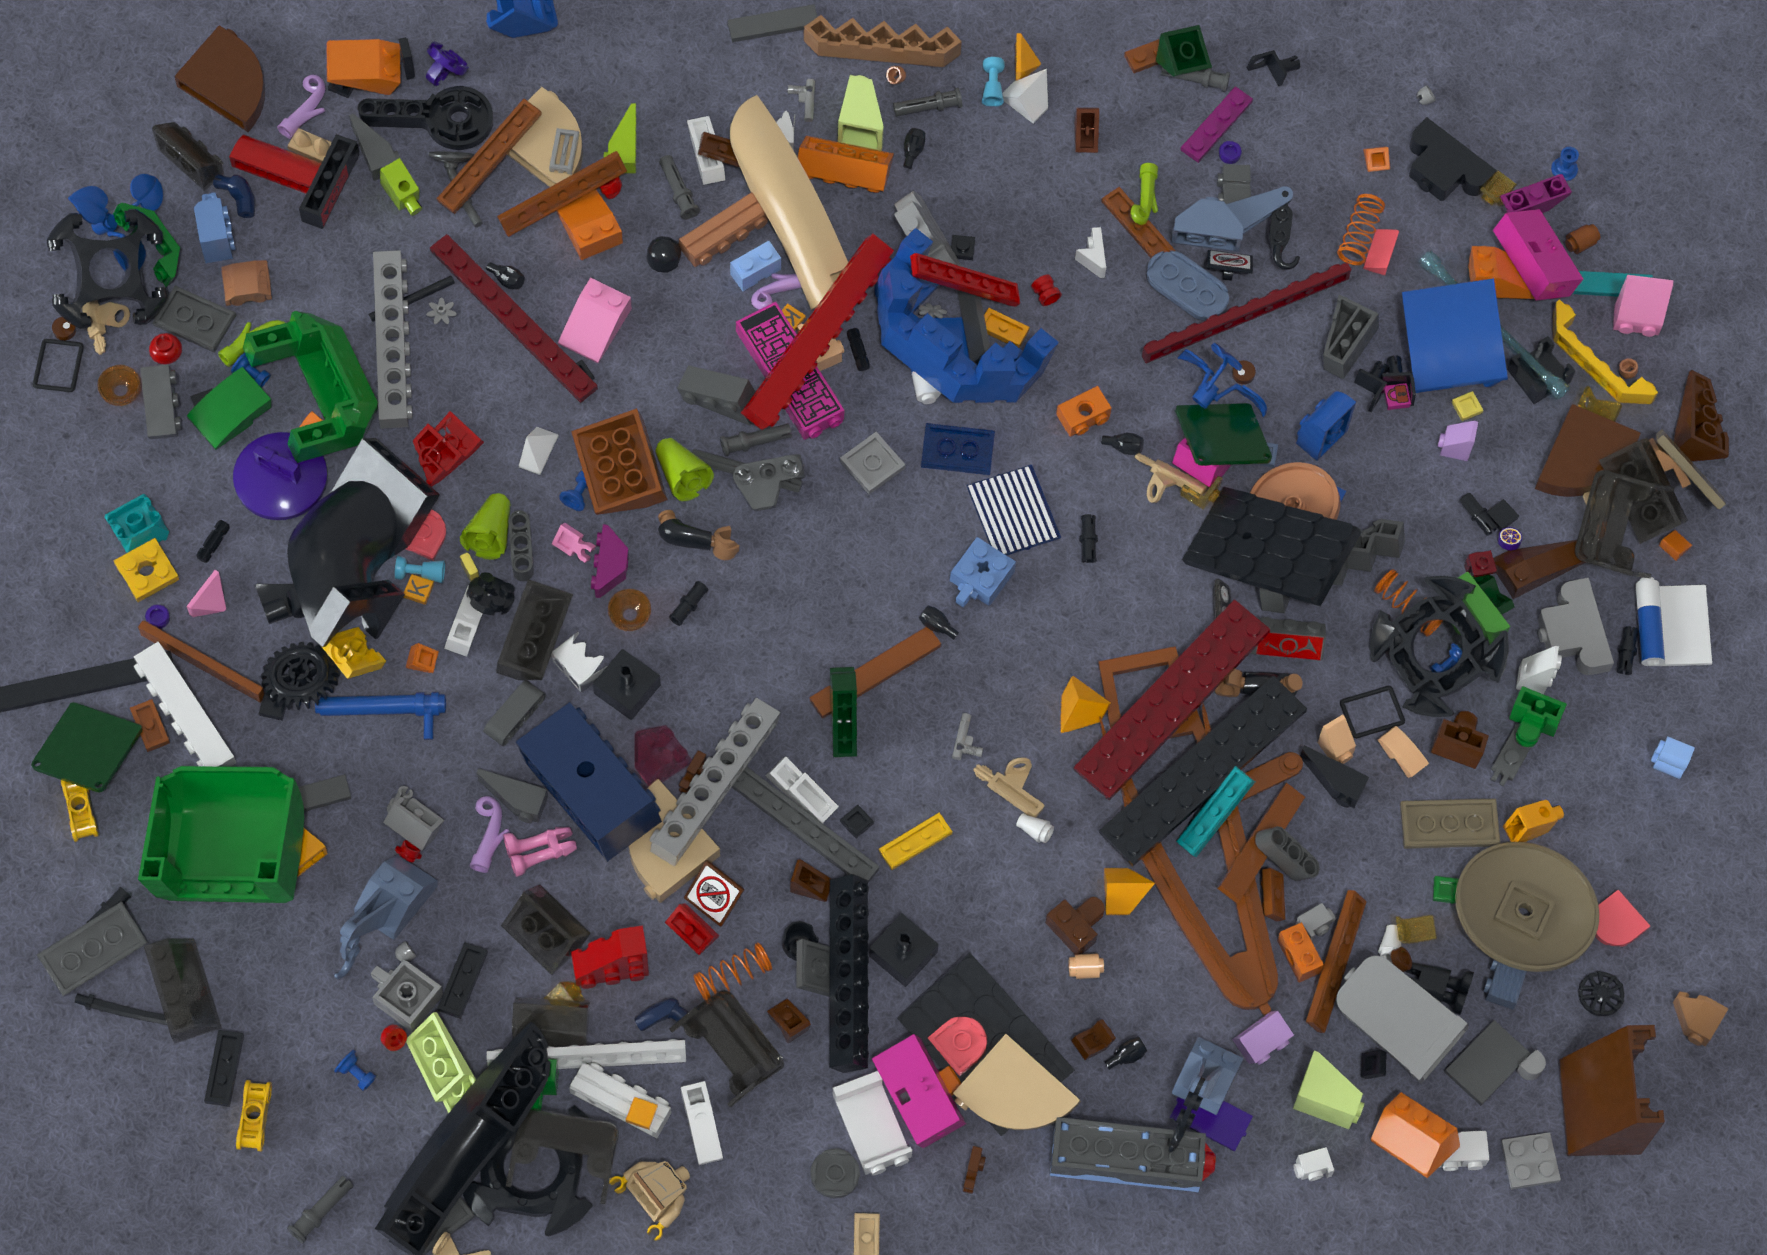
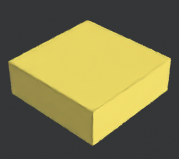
M1473 391L1452 399V404L1462 421L1483 413V408Z
M465 553L461 555V565L471 582L474 578L479 577L478 570L470 554Z

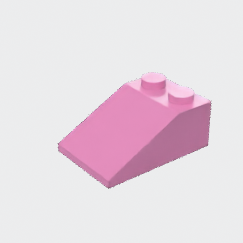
M1627 275L1615 303L1613 330H1619L1623 334H1630L1632 332L1642 333V335L1647 337L1659 335L1664 323L1673 280Z
M590 278L573 308L558 344L599 363L632 309L631 297Z

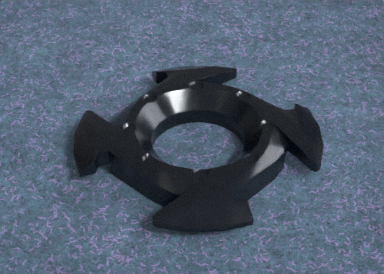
M1431 576L1426 577L1424 580L1439 596L1421 600L1394 621H1391L1390 614L1380 610L1373 625L1371 635L1372 662H1377L1390 650L1389 655L1393 665L1412 693H1414L1412 699H1406L1403 708L1419 715L1448 717L1453 716L1454 711L1447 706L1441 697L1458 692L1485 672L1490 673L1491 680L1499 683L1506 668L1509 652L1508 632L1502 631L1489 644L1485 628L1466 601L1467 595L1474 593L1476 585L1460 578ZM1434 620H1445L1453 624L1460 632L1463 640V651L1459 661L1451 669L1440 673L1430 672L1418 663L1414 654V640L1418 631L1425 624Z
M575 1105L569 1110L570 1117L567 1120L543 1116L526 1117L517 1132L507 1139L480 1171L482 1185L471 1182L465 1190L463 1197L473 1213L487 1226L493 1222V1212L496 1209L498 1211L531 1217H544L552 1214L545 1230V1236L549 1237L565 1231L579 1222L593 1207L586 1199L578 1200L576 1198L583 1166L581 1144L598 1151H604V1145L598 1130L589 1117ZM528 1140H538L548 1144L557 1153L560 1161L559 1172L554 1182L546 1189L538 1192H524L516 1189L509 1183L504 1173L505 1159L510 1150L517 1144Z

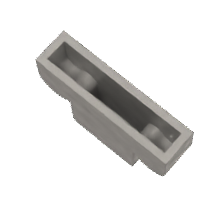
M912 191L894 204L897 209L894 215L906 236L917 228L933 241L928 257L961 266L923 198L918 193Z
M1589 578L1566 582L1557 597L1559 606L1541 610L1538 617L1540 627L1538 629L1539 640L1541 643L1544 642L1546 649L1559 646L1558 655H1561L1562 658L1578 655L1576 667L1584 675L1610 672L1614 661Z

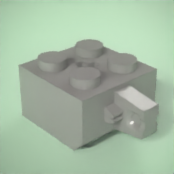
M403 960L395 971L390 970L387 973L376 966L371 972V977L379 983L377 986L379 990L372 997L374 1005L411 1032L415 1031L442 998V987L408 961ZM412 993L411 997L404 998L403 996L405 994L409 996Z

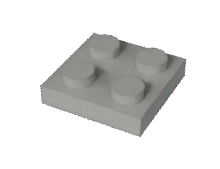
M877 432L840 457L842 465L869 495L905 469V463Z
M1550 1132L1501 1140L1511 1190L1561 1181Z

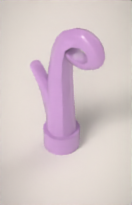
M309 75L303 80V87L313 94L277 126L278 131L289 139L293 137L302 124L312 117L325 112L324 108L315 109L325 93V83L317 75ZM310 83H316L318 86H311Z
M773 273L771 277L778 281L761 287L753 294L751 299L753 307L760 310L772 304L770 294L802 288L797 275ZM764 298L766 301L760 302L759 300Z
M484 796L478 799L475 808L480 815L491 816L480 846L472 857L470 868L487 873L491 864V858L503 840V834L510 833V831L505 829L499 834L502 819L501 806L494 798ZM488 804L492 809L485 810L483 805Z

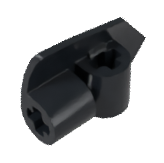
M256 584L255 587L269 624L291 616L295 618L305 617L294 584Z

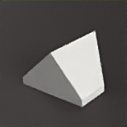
M1047 69L1014 81L1002 93L1004 102L1033 124L1048 109Z

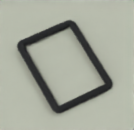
M43 339L33 379V387L73 392L76 387L84 345L81 342ZM46 343L79 347L71 388L37 384Z
M1391 686L1371 690L1340 701L1342 712L1353 738H1361L1391 729L1394 726H1401L1405 723L1404 715ZM1389 690L1400 721L1356 734L1344 703Z

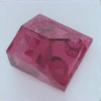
M667 725L644 729L635 733V769L648 786L657 779L664 782L690 765L692 759L688 755L687 750L681 746L673 731Z

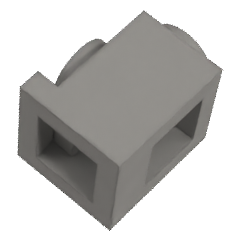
M1323 903L1299 916L1296 925L1302 922L1313 942L1316 934L1319 937L1330 930L1329 926L1336 918L1331 909H1326Z

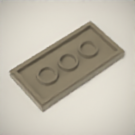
M1661 429L1656 433V440L1714 506L1717 509H1721L1726 505L1724 497L1665 431Z
M1496 799L1400 802L1404 849L1488 847L1501 844Z

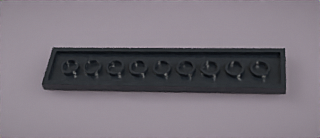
M1272 676L1102 827L1099 833L1133 867L1204 804L1221 786L1235 766L1242 770L1306 713L1307 708L1275 676Z

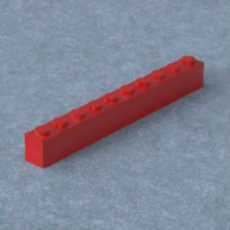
M875 234L865 238L741 411L742 415L761 430L768 426L773 427L780 418L778 415L782 408L785 410L793 399L790 396L794 391L798 392L805 383V380H803L807 373L811 374L817 367L818 363L815 362L817 358L826 354L830 348L828 344L832 338L836 339L843 330L840 326L844 320L846 322L850 320L855 313L853 310L854 306L862 303L867 296L865 292L867 288L874 286L879 278V275H877L879 271L892 260L890 256L894 250Z

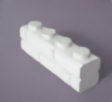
M595 1063L590 1065L582 1064L569 1087L571 1094L626 1122V1117L634 1097L657 1104L658 1108L650 1130L633 1124L630 1125L658 1138L671 1115V1107L668 1106L669 1103L661 1097L651 1098L646 1095L647 1091L642 1087L634 1085L632 1088L625 1084V1079L616 1074L612 1076L603 1072L604 1069Z

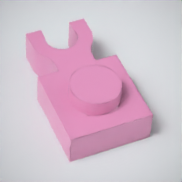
M566 523L560 525L552 542V545L569 556L576 553L578 558L584 563L591 558L585 553V549L591 552L596 548L594 544L582 541L584 535Z

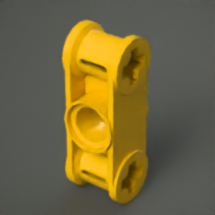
M61 780L74 842H77L79 838L92 835L98 837L99 833L92 811L89 789ZM79 804H84V805H85L82 809H80V810H75V807H76L77 805H79Z
M246 1080L240 1126L236 1137L237 1150H241L243 1147L255 1148L260 1152L263 1151L268 1106L272 1094V1082L261 1084L251 1083V1080ZM252 1112L260 1113V1116L256 1119L248 1118Z

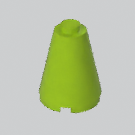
M673 438L662 439L657 444L656 455L670 490L678 500H692L700 495L697 491L703 487L706 490L711 485L714 473L707 463Z
M501 493L491 494L461 533V545L468 552L469 549L475 551V556L494 560L500 558V555L504 554L506 550L511 503L505 495Z

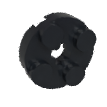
M484 572L480 574V577H476L470 582L466 596H469L471 600L470 605L475 610L493 616L495 612H502V615L506 614L512 607L515 598V588L512 584Z

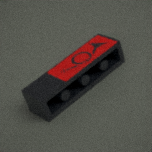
M338 134L335 135L299 207L302 222L323 229L359 156L357 141Z

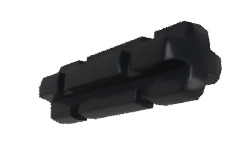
M849 329L847 337L857 369L859 371L868 370L870 363L866 357L867 354L863 341L860 338L859 329Z
M219 520L214 526L215 530L210 532L203 543L204 547L200 548L196 556L200 561L207 563L212 557L211 553L216 551L223 540V534L226 535L229 531V524L223 520Z

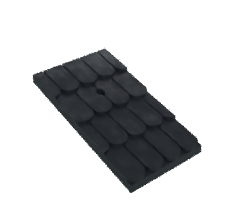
M1223 487L1219 494L1220 496L1216 499L1209 511V515L1205 518L1199 532L1189 546L1188 552L1185 553L1182 559L1183 562L1198 569L1321 607L1362 533L1361 530L1351 523L1286 506L1284 503L1257 497L1252 493Z
M970 952L897 1017L911 1035L915 1034L921 1038L929 1055L942 1070L950 1066V1064L930 1042L928 1037L954 1017L973 1018L982 1025L987 1035L986 1051L982 1058L961 1076L955 1072L961 1083L1005 1034L1059 1082L1062 1083L1075 1071ZM990 1123L1000 1136H1003L1009 1130Z

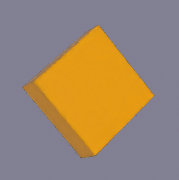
M634 1097L626 1117V1122L650 1130L658 1105Z

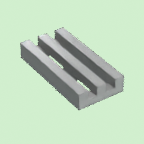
M557 128L549 166L550 172L557 170L558 173H563L564 171L572 175L579 141V131ZM561 135H565L560 164H556ZM570 136H573L568 166H566L565 160Z

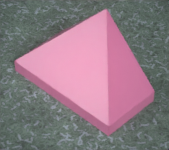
M214 570L187 605L189 615L192 617L224 612L226 610L222 581L218 571Z

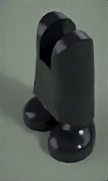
M1412 962L1411 969L1405 972L1418 976L1419 980L1411 979L1440 1003L1449 1004L1455 1014L1461 1015L1474 972L1468 970L1461 977L1455 978L1450 977L1452 971L1450 969ZM1446 988L1455 990V991H1457L1458 993L1448 992V991H1446Z

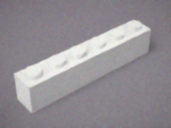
M157 642L135 655L134 659L137 664L134 665L136 672L140 678L145 676L149 684L146 687L153 697L158 695L161 703L158 704L165 716L170 714L174 720L171 723L178 736L183 734L187 741L184 742V745L191 755L195 753L199 758V761L196 762L197 765L231 767L236 764L233 754L160 643Z

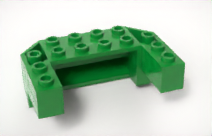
M294 311L291 314L290 321L287 323L246 333L243 350L251 367L295 356L325 419L291 429L287 444L297 463L360 444L373 421L378 408V401L341 326L310 313Z

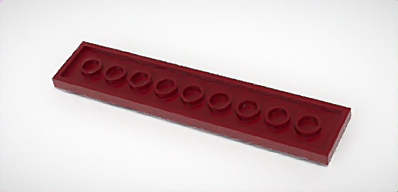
M1234 599L1074 766V770L1110 801L1270 633V628Z

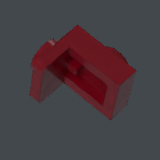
M1491 550L1469 554L1464 564L1466 572L1473 573L1474 577L1495 574L1497 571Z

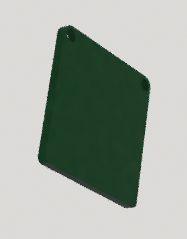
M1210 404L1206 409L1200 405L1176 406V415L1196 464L1206 466L1266 464L1271 462L1272 454L1251 404Z
M72 702L33 759L31 766L37 772L98 793L103 792L142 733V726Z

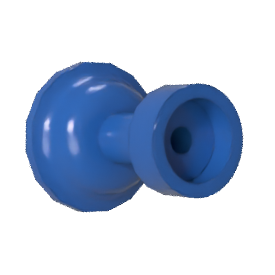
M1565 147L1561 151L1560 158L1552 163V174L1554 176L1563 174L1566 181L1575 178L1578 173L1576 164L1579 157L1578 151L1573 147Z
M245 352L237 359L231 369V373H234L243 367L261 388L271 376L266 370L260 372L255 367H251Z
M580 471L575 478L578 483L575 489L563 491L559 495L561 502L565 506L576 511H582L585 508L582 493L585 488L588 489L584 473Z
M1452 643L1449 650L1450 657L1440 665L1435 662L1430 666V670L1434 673H1440L1451 669L1459 661L1462 649L1455 643Z
M352 1050L338 1064L334 1072L342 1074L350 1072L359 1080L358 1087L365 1091L377 1076L372 1072L366 1074L356 1065V1051Z

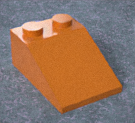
M380 39L329 40L327 42V82L391 95L401 83L400 45Z
M596 189L556 210L581 260L623 243L622 230L612 211Z
M1490 246L1471 247L1468 264L1470 282L1494 278L1497 298L1535 299L1506 251Z

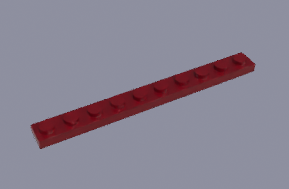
M448 234L430 247V251L580 403L598 390L597 384Z
M1348 262L1342 265L1335 264L1325 272H1316L1310 275L1306 280L1301 282L1294 281L1282 290L1275 289L1268 293L1267 296L1260 299L1258 297L1253 298L1241 307L1234 306L1226 313L1219 316L1216 314L1212 315L1200 324L1193 323L1185 330L1171 332L1159 341L1152 340L1143 347L1142 358L1147 364L1349 280L1352 269Z

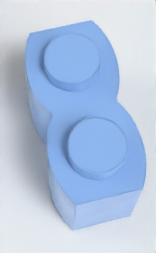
M1667 736L1665 741L1660 740L1658 747L1651 758V762H1654L1653 768L1680 779L1690 762L1695 747Z

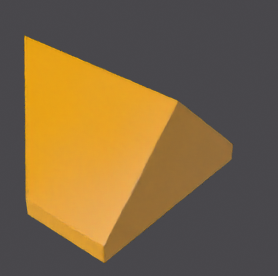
M1072 676L1062 694L1061 733L1099 723V716L1103 719L1111 702Z
M1104 868L1106 915H1130L1155 883L1129 868Z

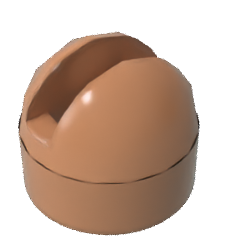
M892 66L887 70L886 77L891 84H900L905 80L906 72L900 66Z
M1633 359L1621 361L1619 365L1621 376L1625 379L1634 378L1638 372L1637 362Z

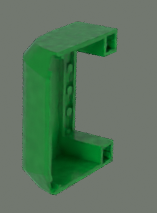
M180 766L173 769V773L164 777H156L138 880L156 898L168 901L287 903L294 899L304 830V805L296 780L284 775L273 767Z

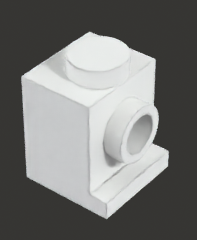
M1327 1147L1298 1155L1296 1164H1294V1171L1298 1179L1304 1180L1309 1178V1181L1321 1179L1323 1174H1326L1327 1178L1332 1177L1334 1168Z

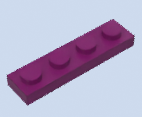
M1235 86L1182 145L1181 151L1199 163L1251 105L1253 98Z

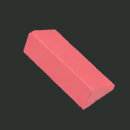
M1376 229L1363 269L1381 275L1386 274L1399 230Z

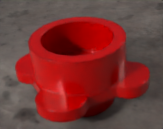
M404 840L400 847H395V852L409 862H414L415 859H421L422 857L419 853L420 849L408 840Z

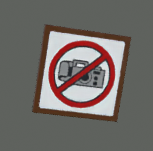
M707 860L685 894L684 899L722 927L745 889Z

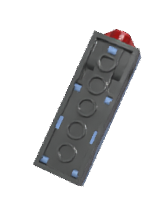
M1057 1117L1054 1127L1050 1176L1199 1192L1202 1182L1215 1171L1216 1155L1205 1143L1206 1133L1186 1131L1176 1150L1170 1153L1168 1148L1175 1130Z

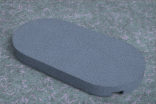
M1178 251L1159 252L1149 261L1147 279L1150 285L1191 316L1206 321L1212 315L1216 314L1219 316L1224 314L1229 303L1227 287L1222 281Z

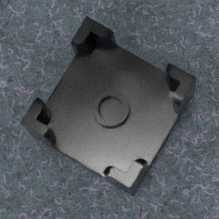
M1549 336L1539 341L1536 350L1522 358L1520 353L1513 356L1507 368L1533 404L1571 383L1575 370L1569 363L1564 369L1552 354L1555 344Z

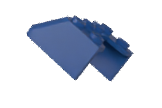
M496 0L498 11L491 10L486 15V22L490 29L512 38L548 32L558 25L553 0Z

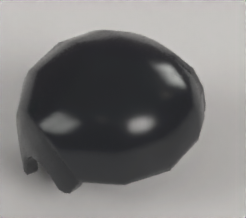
M665 236L652 240L647 249V262L651 269L657 272L668 273L676 269L681 258V248L678 241Z
M803 921L792 922L785 928L781 944L783 951L794 961H797L798 940L805 939L818 943L819 940L813 931V926Z

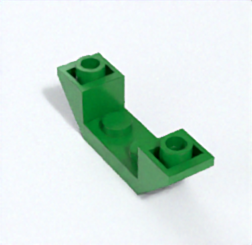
M126 203L118 204L113 215L116 223L123 227L126 232L134 228V225L129 226L128 222H125L124 211L128 209H137L144 213L163 232L162 244H156L155 246L159 254L164 257L157 261L153 270L157 280L162 282L165 287H168L176 275L180 251L179 245L153 210Z

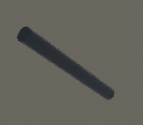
M450 275L405 296L404 300H408V305L455 284L454 279ZM375 311L368 314L372 322L375 321Z

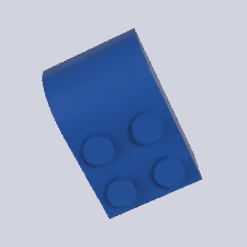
M1339 391L1333 392L1326 400L1322 399L1315 407V411L1311 415L1307 414L1301 420V428L1297 432L1298 439L1296 444L1318 461L1348 431L1356 402L1348 395Z

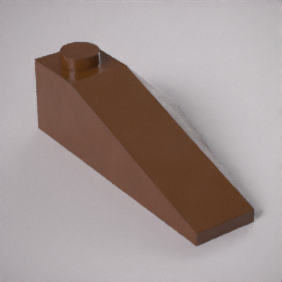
M1691 370L1687 378L1675 430L1674 443L1693 462L1725 459L1729 456V437L1727 432L1722 430L1721 422H1723L1721 414L1717 413L1715 407L1717 399L1711 379Z
M1581 539L1508 550L1493 559L1497 569L1496 574L1512 599H1515L1592 560L1593 557Z

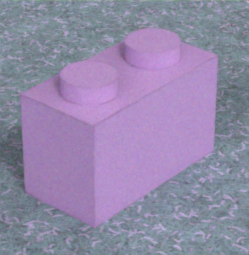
M1271 1011L1232 1040L1249 1064L1257 1063L1260 1065L1271 1057L1269 1055L1270 1052L1275 1049L1279 1051L1290 1043L1288 1039L1294 1036L1280 1013L1278 1011Z

